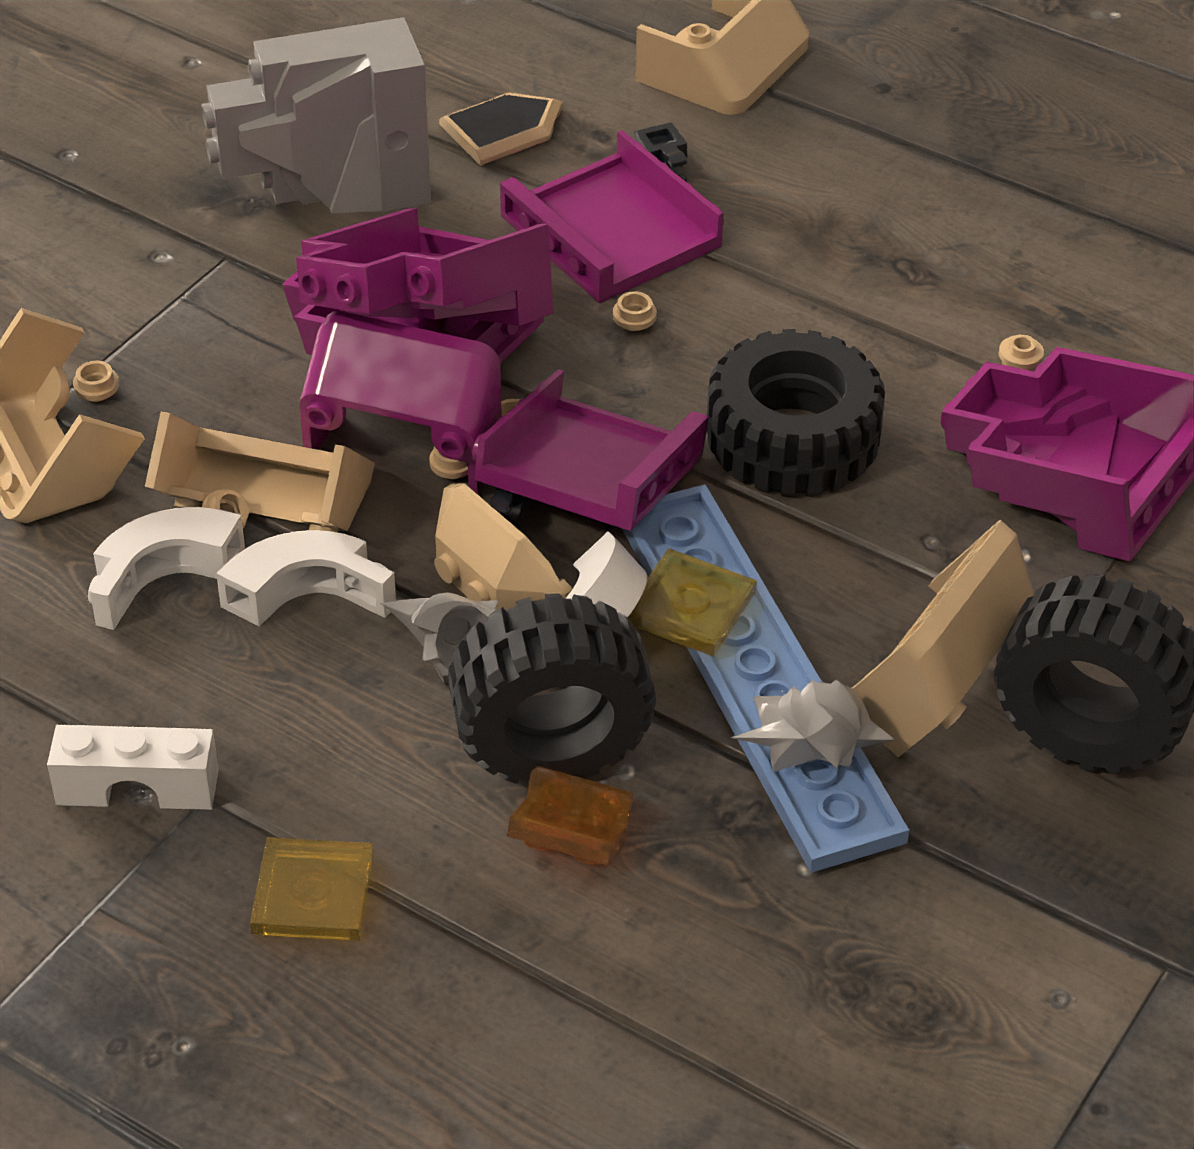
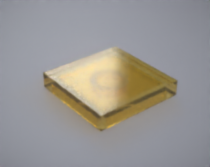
M668 548L647 578L643 594L628 616V619L636 628L714 657L755 595L757 580Z
M267 837L250 921L252 935L360 941L374 855L373 843Z

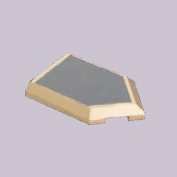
M507 93L446 115L439 119V125L482 166L550 140L555 120L560 115L563 102L552 98Z

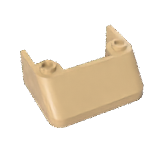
M712 0V10L733 17L720 31L712 29L705 24L695 23L681 30L676 36H672L642 24L637 27V82L727 115L745 112L807 51L809 44V30L791 0Z
M20 308L0 339V510L7 519L29 523L102 499L112 490L117 478L145 438L140 432L80 414L66 435H64L55 418L60 409L67 404L70 397V386L62 367L85 332L82 327L24 308Z
M161 411L145 487L175 498L174 507L177 508L202 507L203 501L212 492L230 489L237 491L245 498L249 507V513L310 525L309 530L338 533V530L348 531L371 483L375 463L342 445L335 444L334 453L200 428L171 413Z
M1002 520L995 523L931 581L928 586L937 595L894 651L852 687L862 699L870 720L895 739L882 744L897 757L901 756L939 724L947 729L961 716L967 707L961 702L962 698L1005 641L1027 598L1034 596L1017 534Z

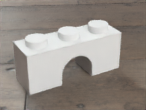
M56 725L47 763L55 804L64 806L108 807L112 784L120 781H136L149 786L156 792L160 808L212 810L219 772L213 729Z

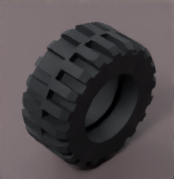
M783 329L779 334H772L771 331L760 333L753 341L747 338L739 342L734 347V351L730 349L718 361V365L712 370L709 379L707 415L709 416L707 442L709 448L716 456V460L727 472L732 470V476L745 485L748 482L753 483L756 490L769 494L770 490L781 492V496L795 497V493H806L807 497L820 495L824 489L829 488L833 492L843 488L847 484V479L851 482L857 479L873 463L877 456L885 404V388L883 381L879 377L880 373L870 360L866 361V356L855 346L848 348L844 340L832 336L830 339L822 337L821 332L808 330L807 334L796 333V329ZM800 409L815 414L795 416L782 414L774 410Z
M1097 574L1087 575L1085 580H1080L1078 575L1059 579L1057 584L1055 582L1048 583L1037 589L1034 596L1027 598L1020 608L997 655L994 683L998 690L997 695L1003 710L1011 712L1009 715L1011 723L1019 732L1024 730L1029 735V742L1041 750L1045 747L1054 753L1053 758L1067 763L1068 760L1079 763L1080 768L1095 771L1098 767L1106 768L1107 773H1121L1126 771L1128 766H1131L1135 771L1150 766L1154 761H1160L1171 754L1175 745L1180 744L1194 713V630L1191 625L1186 627L1183 625L1184 617L1173 605L1166 607L1160 602L1161 596L1150 589L1143 592L1133 587L1134 582L1122 578L1117 579L1116 582L1106 580V575ZM1071 661L1087 662L1105 668L1122 679L1129 687L1112 686L1094 680L1080 671Z
M560 593L545 594V599L531 601V598L528 597L516 601V606L505 610L501 607L489 614L486 623L478 622L466 635L467 641L462 640L452 656L453 662L449 666L448 681L458 735L462 741L463 749L472 760L477 762L478 766L492 775H496L499 772V776L505 781L517 784L520 780H527L530 786H545V782L557 781L558 785L571 783L573 782L572 778L581 775L589 778L599 774L601 767L607 764L614 766L623 760L627 749L633 751L641 742L644 732H647L655 715L656 692L640 634L636 632L634 624L620 612L617 613V609L600 600L593 604L592 599L587 596L573 594L572 599L563 598ZM571 686L551 694L534 695L555 687Z

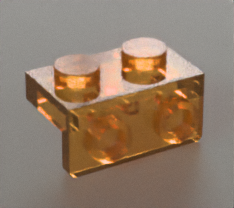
M536 766L530 774L526 799L510 816L507 837L521 840L525 845L533 849H553L573 855L576 860L582 863H602L608 865L626 840L634 796L630 791Z

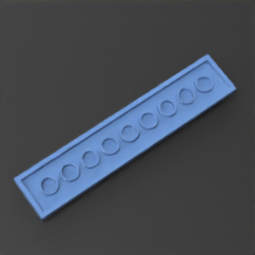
M706 484L666 494L631 531L621 528L735 736L762 727L753 696H782L787 694L793 686L801 691L811 680L822 682ZM738 740L810 873L908 843L909 829L861 747L854 749L850 767L839 765L835 768L830 762L816 759L772 772L770 746Z

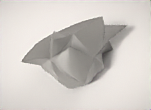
M446 592L433 595L430 598L398 600L380 604L393 613L423 646L422 660L434 665L444 685L449 683L448 670L453 662L452 656L462 640L467 641L466 635L478 622L484 624L488 621L489 614L496 610L498 600L473 601L457 594Z
M837 679L831 684L811 680L801 691L793 686L787 694L782 696H753L762 727L731 737L770 746L772 772L816 759L830 762L835 768L839 765L850 767L856 747H866L895 740L870 720L859 694L852 687L844 685Z

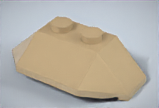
M465 483L450 484L444 488L435 535L436 558L434 563L438 574L446 583H453L468 599L473 601L498 600L496 610L501 607L505 610L515 607L516 601L528 597L531 598V601L545 599V594L560 593L563 598L569 595L573 588L565 579L560 580L556 576L551 564L532 542Z

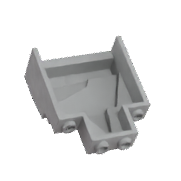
M404 17L253 41L255 59L248 60L249 79L207 85L209 103H203L201 107L206 129H212L213 137L206 138V148L210 164L218 163L222 179L260 173L263 189H271L275 204L298 200L302 205L322 202L330 209L331 214L386 212L431 204L425 65Z

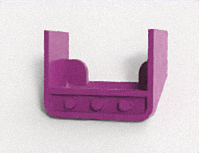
M343 311L332 312L325 318L318 330L299 403L303 447L319 450L330 430L338 428L344 421L346 408L431 427L433 445L443 456L468 463L469 488L477 495H480L485 483L474 480L476 461L472 459V450L477 437L490 429L502 416L500 359L490 346L480 341Z

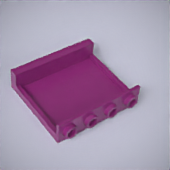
M623 130L617 132V153L533 190L527 189L515 177L500 182L501 217L517 231L541 223L548 224L550 260L599 304L722 247L724 213L719 207L702 196L691 184L685 182L665 163L658 160L641 143L636 142Z
M558 369L544 382H540L536 389L526 398L520 399L517 405L505 416H501L490 429L477 437L472 450V459L476 461L474 480L631 531L703 457L709 416L691 411L672 431L562 397L565 371Z

